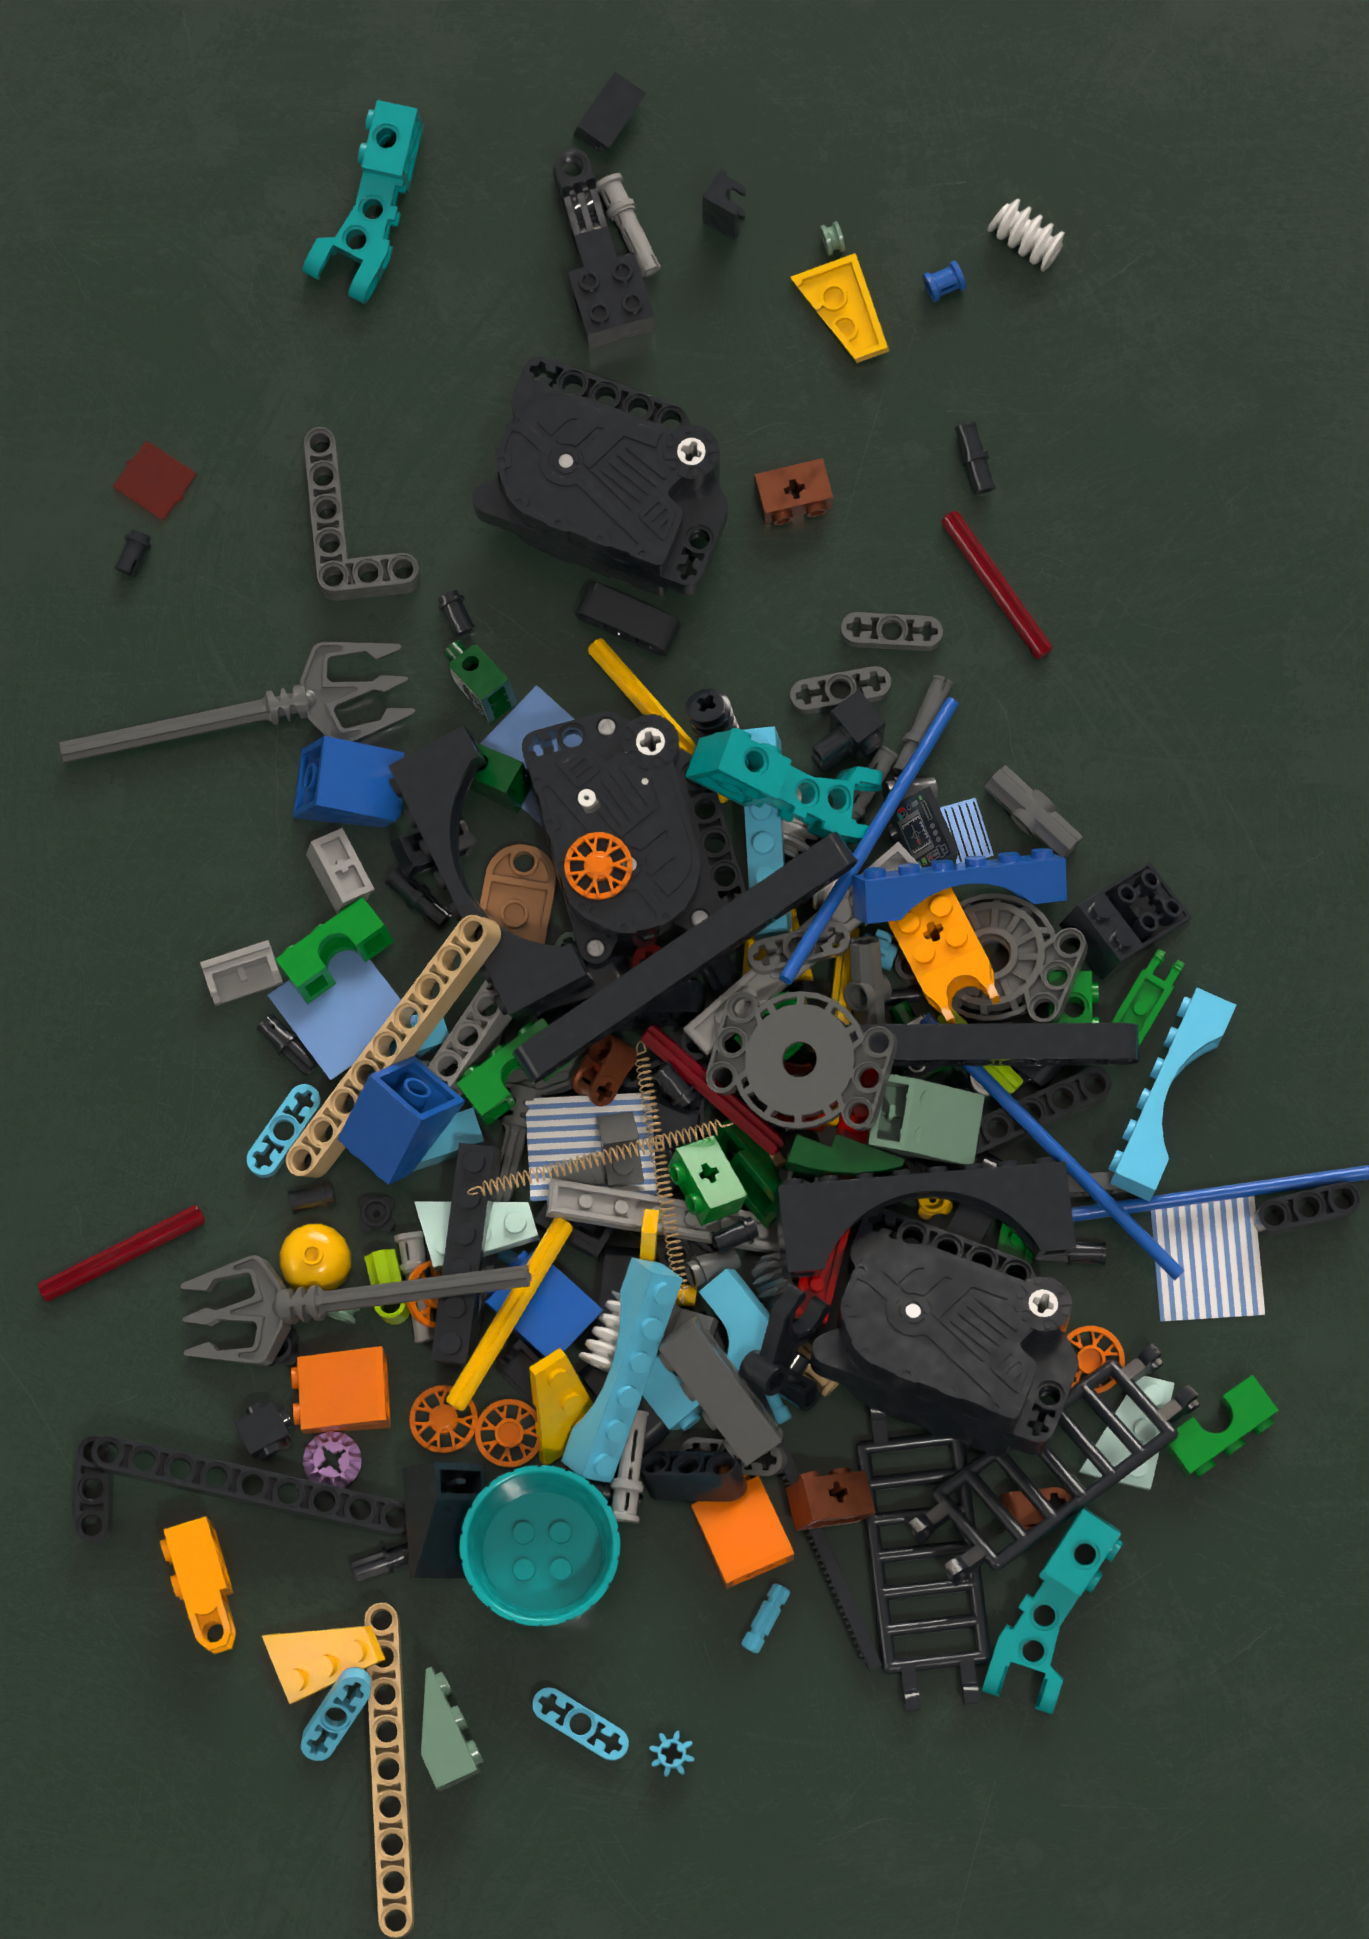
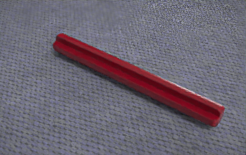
M955 510L947 514L942 519V525L1032 654L1037 659L1049 654L1052 651V645L959 512Z
M651 1025L643 1033L641 1041L665 1063L670 1061L682 1078L690 1085L693 1084L699 1093L769 1155L774 1156L780 1151L786 1142L785 1139L734 1094L728 1096L720 1095L711 1090L706 1082L707 1070L656 1025ZM715 1078L716 1085L719 1088H725V1086Z
M193 1205L40 1282L38 1290L45 1301H51L204 1224L205 1218L197 1205Z

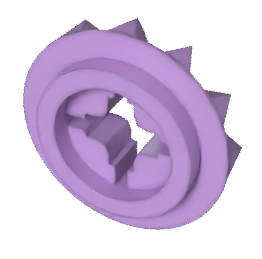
M333 1431L315 1436L308 1446L305 1447L303 1457L304 1470L311 1481L341 1488L346 1487L355 1480L362 1462L361 1453L355 1441L345 1433ZM324 1447L328 1451L330 1450L332 1454L346 1451L338 1460L339 1468L342 1471L340 1474L331 1466L318 1469L323 1466L322 1463L326 1460L325 1453L322 1450Z

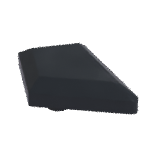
M656 1096V1099L650 1100V1103H658L655 1106H651L652 1110H659L658 1112H653V1116H660L654 1119L655 1122H661L660 1125H655L656 1129H662V1131L657 1132V1135L665 1133L669 1139L670 1131L674 1136L676 1130L682 1135L683 1128L688 1132L690 1126L694 1131L695 1126H699V1114L686 1108L680 1109L677 1105L673 1106L671 1102ZM690 1128L691 1143L685 1130L683 1132L685 1144H683L677 1132L678 1146H676L675 1140L670 1133L671 1148L664 1135L665 1149H677L696 1142L692 1129Z

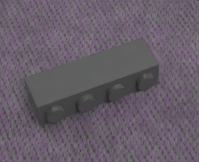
M697 1315L662 1339L659 1347L661 1353L658 1354L662 1364L669 1372L675 1370L683 1381L680 1383L683 1392L692 1402L694 1400L698 1401L704 1409L702 1412L704 1420L713 1431L719 1429L726 1439L724 1446L732 1457L736 1455L737 1459L740 1458L745 1466H747L782 1442L783 1430L748 1383L739 1376L737 1368Z

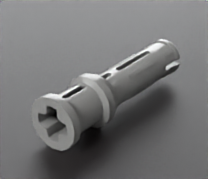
M620 173L608 175L596 183L597 191L600 193L608 209L606 215L611 221H615L630 253H635L642 277L652 275L661 269V265L655 257L651 245L634 212L636 204L633 199H629L621 183L623 181L622 175Z
M423 1231L402 1233L394 1236V1242L399 1244L401 1265L399 1269L401 1275L405 1276L406 1281L418 1265L427 1261ZM430 1267L423 1271L426 1278H428L427 1272H430ZM422 1300L415 1303L419 1312L426 1306ZM431 1308L430 1321L434 1322L433 1310ZM411 1314L415 1337L414 1343L433 1341L435 1328H429L420 1324Z
M637 1410L620 1458L618 1477L614 1478L613 1482H611V1488L614 1490L611 1509L616 1521L639 1523L640 1517L636 1513L639 1493L643 1492L644 1488L642 1482L639 1481L646 1423L649 1412Z

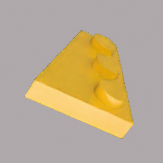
M856 253L790 277L856 363L889 352Z
M561 1348L529 1367L533 1404L536 1406L538 1422H535L536 1434L540 1439V1448L538 1449L539 1460L543 1465L547 1466L563 1456L572 1428L593 1406L589 1395Z
M371 1625L262 1636L289 1704L296 1703L334 1685L340 1674L348 1668L358 1667L365 1670L385 1660Z

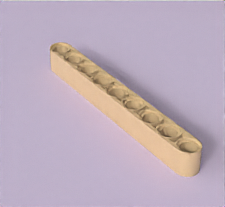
M469 915L458 923L289 1149L286 1155V1165L292 1174L319 1178L328 1172L345 1149V1146L337 1139L351 1113L347 1109L349 1098L353 1097L355 1105L372 1068L377 1072L417 1053L498 945L501 931L495 921L477 915ZM479 925H482L483 935L476 941L475 931ZM460 954L461 964L455 970L453 961L455 956ZM438 982L440 992L434 999L432 988ZM417 1011L418 1022L412 1027L410 1022L411 1016ZM395 1039L397 1043V1050L393 1055H391L389 1047L391 1042ZM331 1125L333 1128V1135L331 1139L328 1141L326 1138V1130L328 1126ZM310 1153L312 1162L310 1167L307 1169L305 1166V1158L307 1154Z
M377 1603L367 1610L364 1620L365 1626H372L380 1648H389L394 1653V1660L388 1667L381 1668L375 1664L367 1668V1672L372 1679L368 1708L378 1922L384 1934L389 1937L400 1938L410 1933L414 1926L401 1630L399 1615L395 1609L387 1603ZM380 1611H388L392 1615L390 1627L383 1631L375 1629L372 1623L375 1614ZM383 1685L393 1686L396 1692L394 1701L388 1705H381L376 1699V1692ZM385 1722H393L398 1730L396 1738L388 1743L382 1742L378 1737L380 1725ZM388 1759L396 1760L399 1764V1773L392 1780H384L379 1772L381 1764ZM391 1796L397 1797L401 1803V1811L395 1817H385L381 1810L383 1801ZM391 1834L399 1835L403 1841L402 1850L394 1856L386 1854L383 1849V1841ZM399 1872L404 1877V1887L399 1893H390L385 1887V1879L390 1873ZM398 1909L404 1912L407 1921L401 1931L394 1932L389 1929L386 1920L391 1911Z

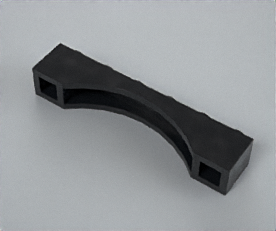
M459 1143L442 1276L482 1271L486 1235L496 1189L491 1181L492 1195H490L485 1183V1197L480 1188L468 1192H478V1194L474 1195L467 1194V1191L477 1186H481L483 1189L484 1180L489 1186L490 1179H493L496 1185V1178L500 1174L502 1152L495 1146ZM480 1293L439 1298L431 1355L432 1361L444 1365L466 1366L478 1345Z

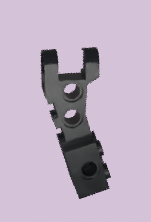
M576 148L567 149L557 158L553 169V179L581 268L568 271V283L588 348L591 349L655 330V316L635 253L617 257L596 188L595 176L587 154ZM567 163L575 164L579 168L580 174L577 176L567 175L563 170V165Z

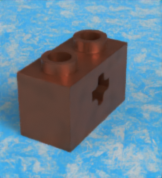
M823 458L755 474L754 486L764 524L773 522L774 525H783L791 522L794 519L793 517L807 514L808 517H816L825 514L828 511L827 509L832 508L833 495ZM795 490L797 495H800V498L794 499L793 495L789 494V491Z
M843 1467L829 1472V1475L820 1476L819 1471H811L797 1476L798 1481L785 1488L796 1531L858 1523L876 1513L865 1471L851 1472L850 1467Z

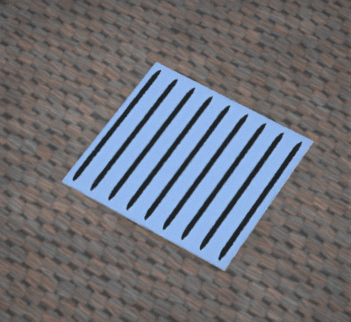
M976 798L940 808L959 850L956 863H965V857L985 856L986 858L994 856Z

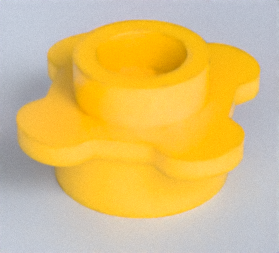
M917 1199L920 1208L918 1215L923 1220H929L932 1215L940 1213L948 1215L953 1209V1204L949 1200L936 1199L935 1203H931L929 1199Z

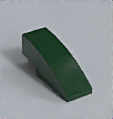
M730 1119L725 1120L721 1125H727L733 1122ZM736 1124L719 1127L717 1129L718 1135L715 1133L713 1135L747 1194L744 1203L765 1228H768L776 1220L773 1193L777 1186L782 1185L777 1168L770 1155Z
M838 1134L835 1135L831 1146L796 1135L784 1170L815 1178L837 1175L840 1177V1180L854 1179V1175L866 1172H873L876 1174V1177L890 1176V1172L900 1170L905 1159Z

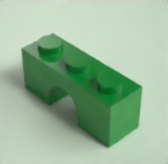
M361 897L354 903L345 906L339 914L325 924L317 926L311 934L300 942L289 946L275 960L289 982L303 1000L309 1004L336 984L328 970V965L337 953L346 950L354 951L366 963L391 945L394 940L385 924L365 899Z
M543 1018L536 1023L530 1022L519 1031L517 1038L509 1044L504 1043L497 1046L490 1053L488 1060L480 1066L474 1065L467 1069L461 1075V1080L456 1083L462 1095L487 1126L516 1105L512 1095L506 1089L509 1076L514 1071L521 1069L512 1053L522 1043L549 1026ZM571 1060L570 1062L562 1066L560 1069H558L557 1071L543 1079V1081L546 1082L547 1080H549L551 1077H553L556 1073H558L560 1070L566 1067L573 1060Z
M1253 1375L1220 1398V1402L1229 1414V1425L1225 1431L1221 1433L1207 1432L1194 1417L1177 1428V1439L1165 1448L1186 1477L1193 1472L1200 1477L1216 1465L1213 1461L1214 1457L1223 1451L1227 1456L1231 1455L1246 1444L1242 1437L1252 1430L1259 1435L1275 1423L1271 1417L1279 1410Z

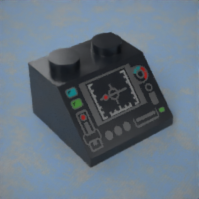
M931 787L922 789L899 804L885 827L891 842H899L921 867L932 866L931 862L934 860H952L953 864H956L959 850Z

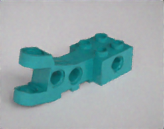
M380 100L376 101L375 110L369 109L365 128L370 130L367 143H361L359 149L358 163L362 164L361 170L363 174L356 204L335 237L316 239L302 269L304 273L320 280L319 275L331 255L335 256L339 252L356 261L361 266L350 285L348 296L362 304L369 300L390 262L393 246H389V233L391 226L398 228L401 213L397 212L398 207L396 206L398 194H406V191H409L424 128L417 108ZM395 142L392 147L384 148L388 143ZM379 205L383 208L382 214L376 219H369L365 216L370 206ZM361 235L366 237V243L361 249L354 250L349 247V242L354 236Z
M731 728L728 731L715 732L713 735L699 738L685 776L686 778L744 807L754 805L761 808L765 803L779 810L778 818L788 823L792 822L793 818L807 824L806 832L818 838H825L834 832H838L844 842L859 844L869 828V825L857 824L856 820L852 819L854 790L862 792L881 791L882 771L857 766L841 770L835 779L812 777L791 766L792 760L781 755V750L778 747L767 743L760 744L752 740L751 734L744 730ZM797 788L802 795L801 802L797 798ZM829 794L831 795V797H832V799H833V806H832V807L830 806V804H829V802H828V795H829Z
M1086 1507L1079 1511L1039 1574V1577L1044 1580L1033 1597L1027 1593L1019 1604V1608L1024 1612L1015 1626L1011 1627L1006 1624L998 1636L981 1692L999 1697L1010 1662L1045 1673L1034 1709L1053 1714L1063 1683V1677L1051 1665L1059 1628L1084 1590L1091 1593L1103 1574L1098 1569L1104 1559L1111 1562L1123 1543L1118 1539L1121 1535L1118 1528ZM1078 1545H1091L1095 1549V1556L1087 1562L1078 1560L1074 1555ZM1040 1605H1048L1054 1609L1055 1618L1047 1625L1038 1623L1034 1618V1611ZM1031 1640L1040 1642L1044 1647L1042 1657L1036 1660L1028 1659L1022 1650L1025 1643Z

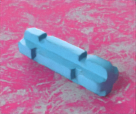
M777 1583L771 1586L767 1594L768 1600L763 1601L750 1626L752 1630L750 1632L747 1631L742 1641L744 1648L753 1653H758L765 1642L764 1636L769 1635L782 1610L780 1609L781 1604L785 1605L790 1595V1591Z

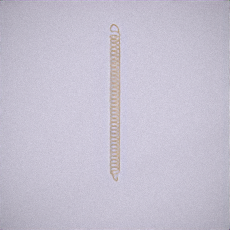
M639 1041V1042L637 1043V1046H636L637 1055L646 1052V1047H645V1044L643 1043V1045H644V1051L638 1053V1045H639V1043L642 1042V1041ZM646 1057V1058H642V1059H636L637 1061H636L635 1065L638 1067V1068L636 1069V1072L640 1073V1074H638L637 1078L640 1079V1081L638 1082V1084H639L640 1086H642V1087L639 1089V1091L642 1092V1094H641L640 1097H641L642 1099H644V1100L641 1102L643 1105H645L642 1110L646 1112V1113L644 1114V1117L647 1118V1119L645 1120V1124L648 1125V1126L646 1127V1130L649 1131V1133L647 1134V1136L650 1138L651 1136H649V1134H650L651 1132H659V1131H662V1129L659 1128V1129H654V1130H648V1127H649V1126L660 1125L661 1122H655V1123L649 1124V1123H647V1120H649V1119H657V1118H659L660 1116H652V1117H646V1116H645L647 1113H653V1112H658V1111H659L658 1109H653V1110H650V1111L644 1110V1108L647 1107V1106H655V1105L658 1104V1103H650V1104H644V1103H643L645 1100H652V1099H656V1098H657L656 1096H651V1097H648V1098L642 1097V1095L645 1094V1093H653V1092L656 1091V1090L641 1091V1089H642L643 1087L654 1086V1083H649V1084H646V1085H641V1084H640V1082L643 1081V1080H652V1079H653L652 1077H646V1078H643V1079H642V1078H639V1075H641V1074H649V1073H652L651 1070H647V1071H644V1072H639V1071H638V1069L641 1068V1067L644 1068V1067H650V1066H651V1064H644V1065H641V1066L637 1065V1062H639V1061H647V1060L650 1059L649 1057ZM660 1148V1149H658V1151L653 1150V1149H651V1150H652V1153H654V1152L664 1151L665 1149ZM651 1153L650 1156L654 1157V1158L651 1160V1162L655 1164L652 1168H653L654 1170H656L653 1175L657 1177V1178L655 1179V1182L658 1183V1185L656 1186V1189L659 1190V1191L657 1192V1195L660 1196V1198L658 1199V1202L662 1203V1204L659 1206V1208L662 1209V1211L660 1212V1214H661L662 1216H664V1217L661 1219V1221L665 1223L662 1227H663L664 1229H666L663 1234L667 1236V1237L665 1238V1241L668 1242V1244L666 1245V1248H667V1249H670V1250L667 1251V1254L670 1256V1257L668 1258V1261H669V1262H672V1263L669 1265V1267H670L671 1269H673L672 1271H675V1270H678V1269H684L685 1266L673 1268V1267H671V1265L674 1264V1263L684 1262L685 1260H677V1261H671V1260H670V1258H672V1257H674V1256H682L683 1253H678V1254H674V1255L669 1254V1252H670L671 1250H678V1249H681L682 1247H681V1246H679V1247H674V1248H669V1247H667L669 1244H671V1243H679V1242H681V1240H675V1241H667V1240H666V1239L669 1238V1237L679 1236L680 1234H679V1233H675V1234H672V1235L665 1234V1232H667L668 1230H676V1229L679 1228V1227H672V1228H665V1227H664V1226H665L666 1224H668V1223H676L677 1220H672V1221H669V1222L663 1221V1219L666 1218V1217H673V1216H676V1215H677V1214H675V1213L669 1214V1215H663V1214H662V1212H664V1211H666V1210H674L675 1207H669V1208H666V1209H665V1208H661V1206H662L663 1204L674 1203L673 1200L666 1201V1202H661V1201H660L661 1198H663V1197H671V1196H673V1194L659 1195V1192L671 1190L672 1188H671V1187H667V1188H664V1189H659L658 1186L661 1185V1184H669V1183H671V1181H664V1182H657V1181H656V1180L659 1179V1178L669 1177L670 1175H669V1174H665V1175H661V1176L655 1175L656 1172H658V1171H666V1170H668L669 1168L655 1169L654 1167H655L656 1165L667 1164L668 1162H667V1161H662V1162H659V1163L653 1162L654 1159H656V1158H664V1157H666L667 1155L653 1156L652 1153ZM681 1273V1274H677V1275H679V1276H684V1275H686L687 1273ZM684 1286V1287L680 1288V1289H682V1296H683V1302H682V1297H681V1295H680V1301H681L682 1304L684 1303V1300H685L683 1289H688V1288H689L688 1286Z
M716 1119L715 1126L711 1121H709L708 1127L705 1123H702V1130L698 1125H696L695 1131L691 1126L689 1127L688 1132L685 1128H683L682 1135L678 1130H676L675 1136L670 1131L669 1139L667 1135L663 1133L662 1140L658 1135H656L655 1141L652 1137L649 1138V1144L646 1139L642 1140V1145L637 1140L636 1148L634 1144L630 1142L629 1149L626 1144H623L622 1150L617 1145L616 1153L612 1147H610L609 1154L605 1149H603L602 1155L599 1151H597L596 1158L594 1154L590 1152L589 1159L585 1154L583 1155V1162L579 1156L576 1157V1163L573 1160V1158H570L569 1164L564 1159L563 1168L560 1162L557 1161L556 1169L552 1163H550L549 1170L546 1165H543V1173L540 1167L538 1166L536 1168V1174L532 1168H530L529 1175L526 1170H523V1178L519 1172L516 1173V1179L514 1175L510 1173L509 1180L505 1175L503 1176V1184L499 1177L496 1178V1185L493 1179H490L489 1186L487 1182L484 1180L483 1189L481 1186L473 1187L467 1191V1194H478V1192H468L473 1189L480 1188L483 1196L485 1197V1183L490 1195H492L491 1181L493 1182L496 1192L499 1193L498 1180L500 1181L503 1191L505 1192L506 1189L504 1178H506L508 1185L512 1190L511 1175L515 1181L517 1188H519L518 1174L522 1180L523 1185L525 1186L526 1184L524 1173H526L529 1182L532 1185L531 1170L536 1178L537 1183H539L538 1169L542 1175L543 1180L545 1181L546 1179L544 1167L546 1168L550 1179H552L551 1165L557 1177H559L558 1164L560 1165L563 1175L565 1176L566 1174L564 1161L567 1164L570 1174H572L571 1160L574 1163L576 1171L579 1172L578 1158L581 1162L583 1170L585 1171L586 1169L584 1156L586 1157L588 1164L592 1169L591 1155L593 1156L596 1166L598 1167V1153L602 1159L603 1165H605L604 1151L606 1152L610 1163H612L611 1149L615 1155L617 1162L619 1161L617 1148H619L623 1160H625L624 1146L626 1147L630 1158H632L631 1144L638 1157L639 1155L637 1142L639 1143L642 1152L645 1155L644 1140L648 1146L650 1153H652L650 1140L652 1139L656 1151H658V1137L663 1149H665L664 1135L668 1141L669 1147L671 1148L672 1146L670 1133L672 1134L675 1140L676 1146H678L677 1132L679 1133L683 1144H685L683 1133L684 1130L688 1136L689 1142L691 1143L690 1128L694 1133L696 1141H698L697 1127L699 1128L702 1138L704 1139L703 1125L706 1127L709 1137L711 1138L710 1123L712 1124L716 1135H718L716 1125L717 1122L719 1123L720 1127L730 1126L734 1123L721 1125L719 1120Z

